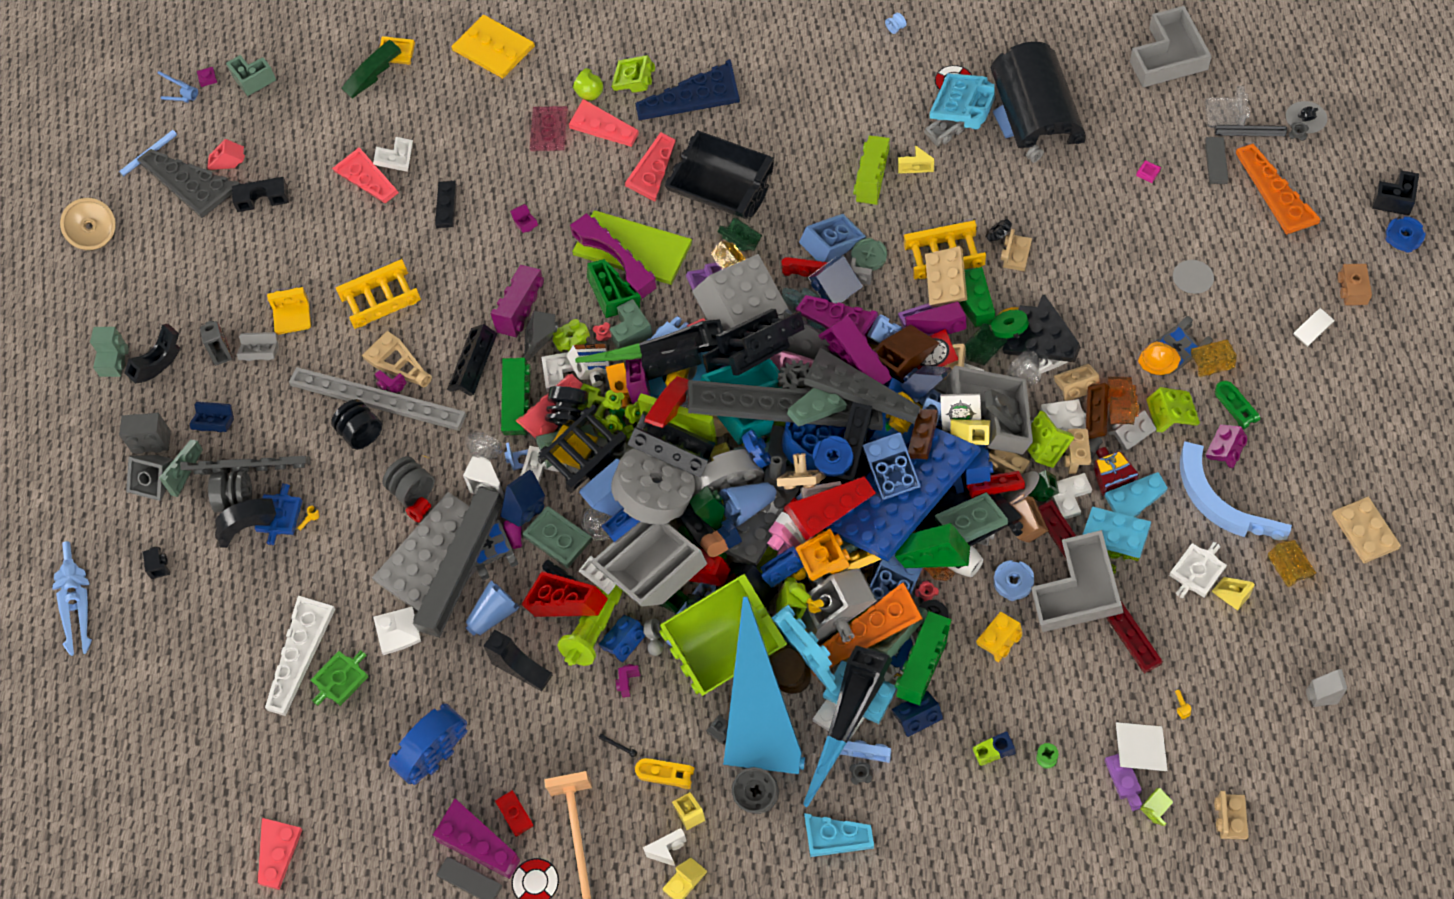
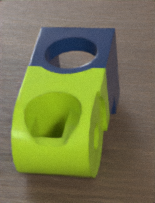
M1007 731L976 745L972 749L981 766L1005 756L1009 757L1016 754L1015 747Z

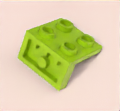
M1160 387L1146 399L1157 432H1164L1174 423L1194 426L1200 424L1192 397L1188 391Z
M1041 410L1031 423L1033 442L1027 451L1035 462L1054 468L1075 437L1072 433L1057 428L1048 415Z

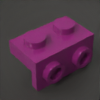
M1220 424L1205 454L1207 459L1225 461L1229 468H1234L1244 446L1247 444V436L1242 427Z

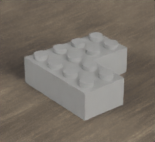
M1185 6L1152 14L1149 29L1156 42L1132 48L1130 63L1142 87L1206 71L1209 69L1212 57Z
M960 366L953 367L946 378L947 394H980L981 416H984L985 420H990V442L987 448L1023 455L1033 442L1026 379ZM993 389L1019 401L1020 415L1023 420V424H1021L1022 433L1015 435L986 408L985 391Z
M1102 530L1063 539L1062 543L1071 578L1031 587L1042 631L1046 632L1122 614L1123 608Z

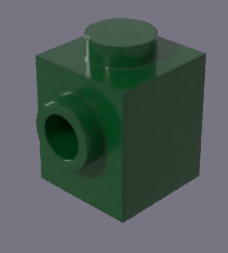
M1047 470L1038 473L1039 481L1028 496L1033 497L1038 502L1048 500L1049 497L1059 494L1056 476Z

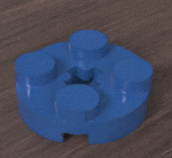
M1411 217L1395 218L1387 227L1385 239L1394 248L1410 253L1422 245L1426 234L1422 229L1423 225L1418 220ZM1406 231L1408 232V236H1404L1402 233H1405Z
M753 429L743 434V443L748 453L751 452L755 457L753 458L754 462L761 469L769 465L771 456L765 451L767 446L761 437L758 439Z
M829 436L816 444L813 450V459L816 468L822 474L832 477L842 476L852 465L853 452L845 439L839 436ZM836 452L838 459L831 461L828 454Z

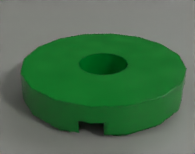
M1021 310L1002 312L992 320V332L999 338L1014 337L1013 334L1018 333L1019 335L1023 333L1029 325L1027 314Z

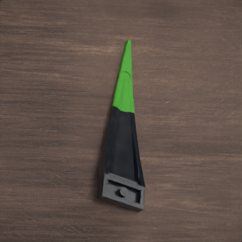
M720 319L701 321L645 342L578 357L575 361L576 363L642 359V353L660 348L662 354H667L677 348V342L692 337L696 338L701 352H709L718 347L716 335L724 332Z

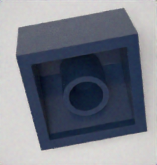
M925 365L920 369L915 367L903 378L905 382L901 387L917 403L941 382L952 369L950 367Z
M528 470L506 487L501 517L518 527L529 522L535 515L540 514L545 506L543 504L545 494L533 471Z

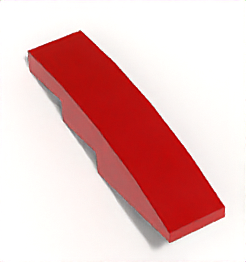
M677 376L672 380L655 401L644 422L661 428L668 424L677 415L678 408L686 401L688 379Z

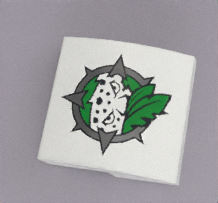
M941 394L942 431H951V419L981 420L980 394Z

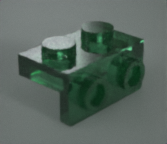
M733 218L729 226L720 225L717 231L723 235L722 239L735 243V247L743 252L745 250L754 251L762 237V234L737 218Z
M984 323L964 344L966 347V358L971 362L985 366L1007 342V339L996 337L994 332L990 330L989 325Z

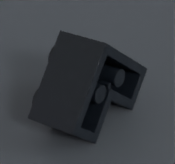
M1401 170L1395 184L1379 181L1374 194L1372 209L1409 216L1416 200L1419 173Z
M736 562L730 564V572L725 585L745 574L762 604L766 607L778 591L774 587L771 588L754 565Z

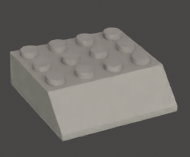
M759 254L709 275L692 290L707 321L720 319L724 331L770 309H776L778 318L782 319L784 318L785 310H789Z
M641 521L591 561L597 569L641 607L663 604L707 565L701 550L668 523L649 524Z

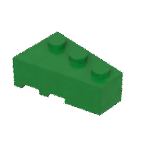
M983 268L965 270L967 300L959 303L975 328L991 325L992 320L995 318V310Z

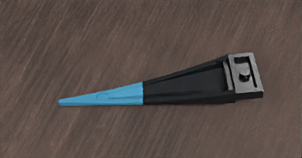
M855 646L846 664L829 732L804 800L805 807L809 806L885 681L884 676L893 660L889 655Z

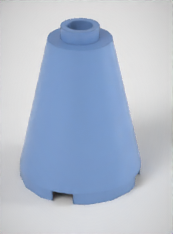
M768 482L724 488L719 492L723 497L724 516L732 524H735V527L740 526L773 502L777 494L775 487Z
M491 580L467 618L466 624L468 626L466 629L474 636L476 633L482 635L516 612L520 606L514 603L512 598Z

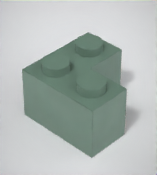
M239 55L226 63L232 77L247 97L276 81L272 68L263 57L248 65L243 57Z
M633 299L617 307L621 323L609 329L612 341L617 349L638 344L653 337L651 325Z
M93 327L90 343L97 352L93 366L99 377H121L122 370L125 369V355L129 351L128 344L125 343L116 327Z

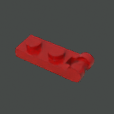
M785 257L781 261L782 273L785 276L798 274L808 277L828 262Z
M1019 471L990 475V482L966 484V487L970 491L971 497L975 498L986 492L990 495L1025 489V481Z

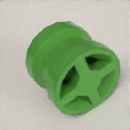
M1050 743L1042 744L1037 751V763L1043 768L1054 767L1059 756L1057 747Z

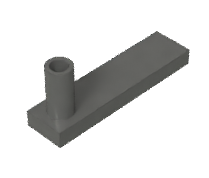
M773 425L768 448L771 461L766 466L764 483L768 482L775 489L783 490V486L777 487V478L783 475L786 470L787 458L781 445L785 427Z

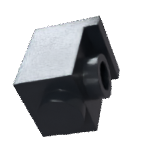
M152 547L149 550L142 551L145 572L151 580L170 575V570L166 566L168 564L167 556L161 552L160 547Z

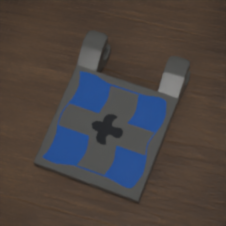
M1186 316L1178 325L1156 340L1176 349L1181 357L1178 367L1173 372H1176L1199 354L1213 346L1214 340L1210 336H1207L1198 344L1185 331L1192 327L1193 319L1190 316Z
M500 520L494 523L475 563L483 581L490 577L485 565L506 556L511 567L518 565Z

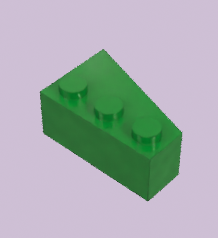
M605 259L587 263V279L605 318L618 315L617 307L632 299L640 309L641 295L638 292L635 293L630 288V284L627 281L624 282L619 277V273Z
M952 523L912 533L897 550L895 557L904 568L969 566L970 546Z

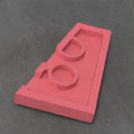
M262 818L258 871L259 885L280 890L302 832L300 827Z

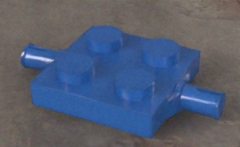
M282 484L280 494L263 495V498L273 500L276 516L270 526L256 525L254 529L256 532L269 534L266 542L268 545H275L277 535H294L302 499L288 495L290 488L288 484Z

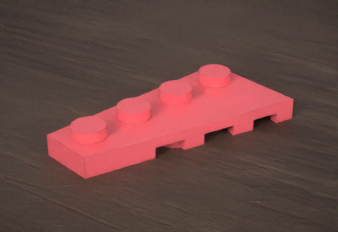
M584 99L569 123L570 129L630 147L633 146L639 134L638 130Z
M660 132L626 180L625 186L652 201H656L676 140Z
M360 147L332 168L334 172L383 203H387L399 193L382 172L373 165V162Z
M568 374L556 386L581 389L583 383L573 374ZM548 394L544 395L535 406L527 410V413L518 418L516 422L534 438L553 433L558 425L547 422L545 415L550 413L546 411L547 406L556 404L548 401Z

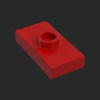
M513 790L495 800L515 837L534 826Z

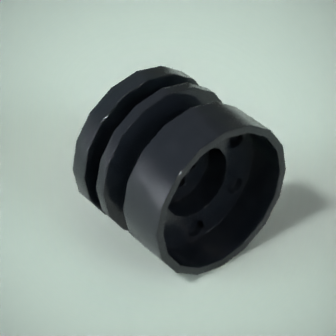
M550 387L548 401L556 405L547 406L546 411L550 413L545 415V420L558 426L566 425L570 427L581 417L580 414L583 410L578 409V407L587 406L589 393L572 387Z
M353 399L344 403L336 410L331 419L332 427L355 450L363 449L378 438L382 431V422L359 399Z

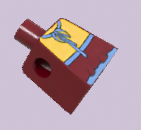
M1106 447L1096 451L1099 459L1095 460L1093 470L1102 496L1108 491L1138 479V472L1122 452L1118 451L1110 454Z

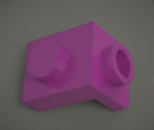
M526 204L510 211L516 227L522 233L530 232L534 227L538 226L537 220L530 214Z
M381 370L374 374L377 379L376 384L381 390L386 389L389 392L397 393L402 391L407 384L401 373L393 380Z
M627 664L618 668L619 679L615 680L617 692H621L622 698L631 697L629 678L641 676L638 665Z

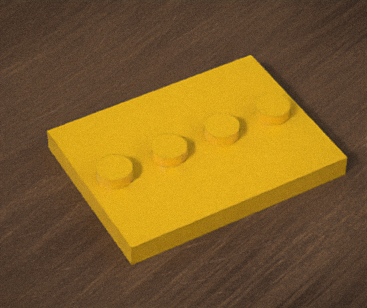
M483 14L451 47L456 53L503 79L535 45L533 41Z

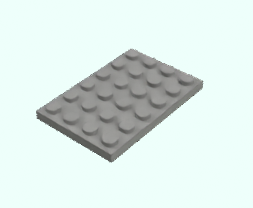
M447 492L372 577L373 581L418 612L422 605V599L427 595L431 581L439 570V564L444 560L447 548L452 543L456 529L460 527L464 513L468 510L469 506ZM474 565V567H473V569H472V572H471L469 578H470V577L474 574V572L477 570L476 565Z

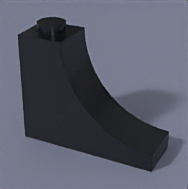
M497 630L492 632L483 646L492 665L541 692L553 676L552 672L543 668L524 654L510 637Z

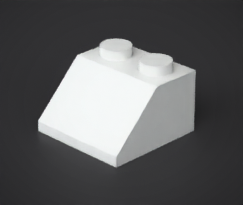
M472 456L463 475L470 493L476 494L478 488H483L500 493L504 500L505 495L491 462L484 457L477 458Z

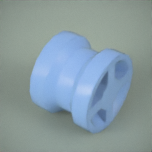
M896 12L892 18L885 20V24L892 34H896L899 29L906 27V20L900 13Z

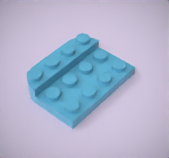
M947 73L931 108L930 119L962 121L965 128L979 129L981 124L985 122L995 99V84L989 82L987 77Z
M789 605L785 606L772 617L773 622L788 644L802 656L807 666L832 693L837 686L834 683L836 678L829 668L832 665L828 658L831 655L824 645L819 647L817 637L811 631L807 633L805 630L807 627L800 618L796 620L793 617L795 615L794 611Z

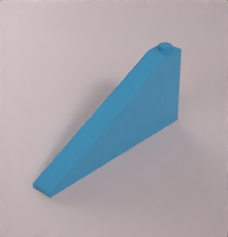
M743 597L723 765L745 768L755 767L769 771L799 774L800 770H804L805 757H802V751L748 597Z

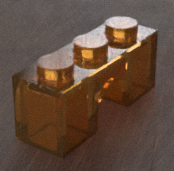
M1108 377L1110 424L1134 425L1135 417L1139 416L1136 385L1132 384L1131 377Z

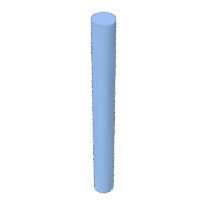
M174 130L170 131L119 171L122 176L128 174L140 164L137 160L149 149L159 150L177 136Z

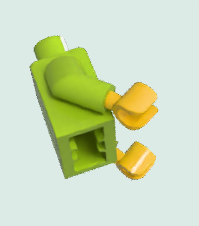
M788 577L784 580V584L777 595L776 613L789 605L795 613L793 617L797 620L802 618L807 609V604L811 613H817L822 611L819 607H823L824 602L821 599L813 601L811 599L812 596L805 591L804 584L797 583L793 577Z

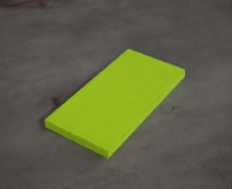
M593 211L591 218H596L602 228H606L613 239L616 238L625 250L628 249L632 253L633 258L636 261L639 260L648 272L651 271L657 281L672 285L692 244V239L599 211ZM577 241L572 251L574 256L594 262L605 259L612 267L624 270L618 260L609 253L597 248L583 246L579 241Z

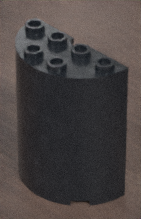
M697 130L695 135L690 138L687 149H684L681 154L682 161L675 164L672 175L667 178L665 187L670 192L748 219V217L754 216L766 196L769 184L766 183L768 176L773 173L774 157Z

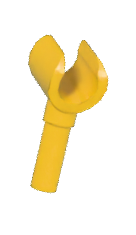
M313 505L307 508L308 515L297 527L299 531L311 520L319 518V510L314 512Z
M1176 690L1175 693L1181 707L1177 708V713L1181 719H1185L1191 715V706L1184 701L1181 691Z

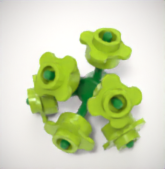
M608 390L603 405L609 408L610 415L602 419L601 423L612 433L617 430L622 431L627 436L626 441H629L634 431L632 424L636 422V425H638L641 418L639 403L629 404L626 409L621 408L624 394ZM624 414L629 419V422L632 423L631 425L626 426L622 419ZM598 432L597 435L601 436V438L607 439L604 435Z

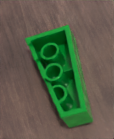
M502 358L501 432L504 436L527 435V431L516 422L518 418L522 417L530 409L531 365L528 364L525 358Z
M928 611L923 626L917 634L916 643L911 647L910 658L903 665V675L897 678L895 688L898 689L896 697L920 706L946 647L952 619Z

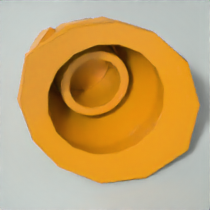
M1156 341L1149 344L1141 352L1138 363L1145 371L1151 374L1165 375L1170 374L1178 367L1181 357L1176 349L1163 342Z

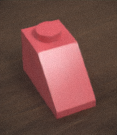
M224 139L209 155L207 169L235 168L245 158L243 154L244 146Z

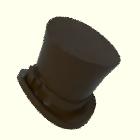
M782 648L769 657L782 692L797 694L809 686L811 669L797 651Z

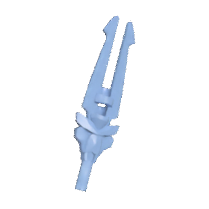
M65 541L62 543L63 564L60 570L54 574V581L56 582L53 584L52 589L61 588L56 593L66 635V641L63 643V646L73 656L74 649L69 611L78 609L83 654L87 653L92 639L87 637V589L81 587V585H89V581L84 578L86 576L85 571L79 568L72 559L70 542ZM68 588L76 589L74 592L67 591ZM70 600L77 601L75 604H69L68 602Z

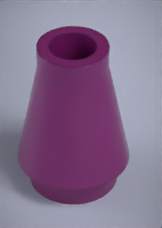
M508 520L505 521L503 529L511 548H521L522 526L518 527Z

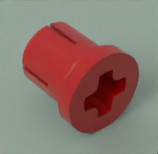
M419 497L405 511L412 520L421 522L425 513L431 508V504L425 498Z

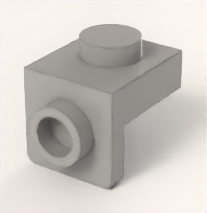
M852 257L851 264L849 265L861 284L871 285L872 269L856 267V258Z

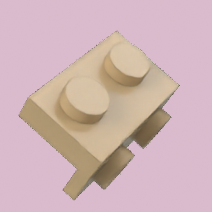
M1068 429L1067 431L1075 437L1066 449V455L1064 456V466L1068 467V474H1076L1079 465L1091 464L1087 429Z

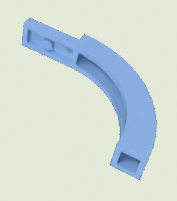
M1184 441L1180 456L1181 478L1188 496L1205 517L1224 530L1245 537L1247 531H1251L1255 535H1267L1275 540H1287L1292 525L1241 512L1217 496L1210 487L1203 471L1202 453L1204 446Z

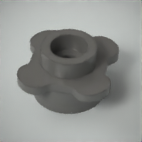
M1302 122L1292 123L1289 137L1291 139L1298 138L1301 141L1306 140V132L1309 130V127Z
M868 763L852 764L850 766V771L852 772L851 782L855 785L860 782L870 783L872 781V776L869 774L870 765Z

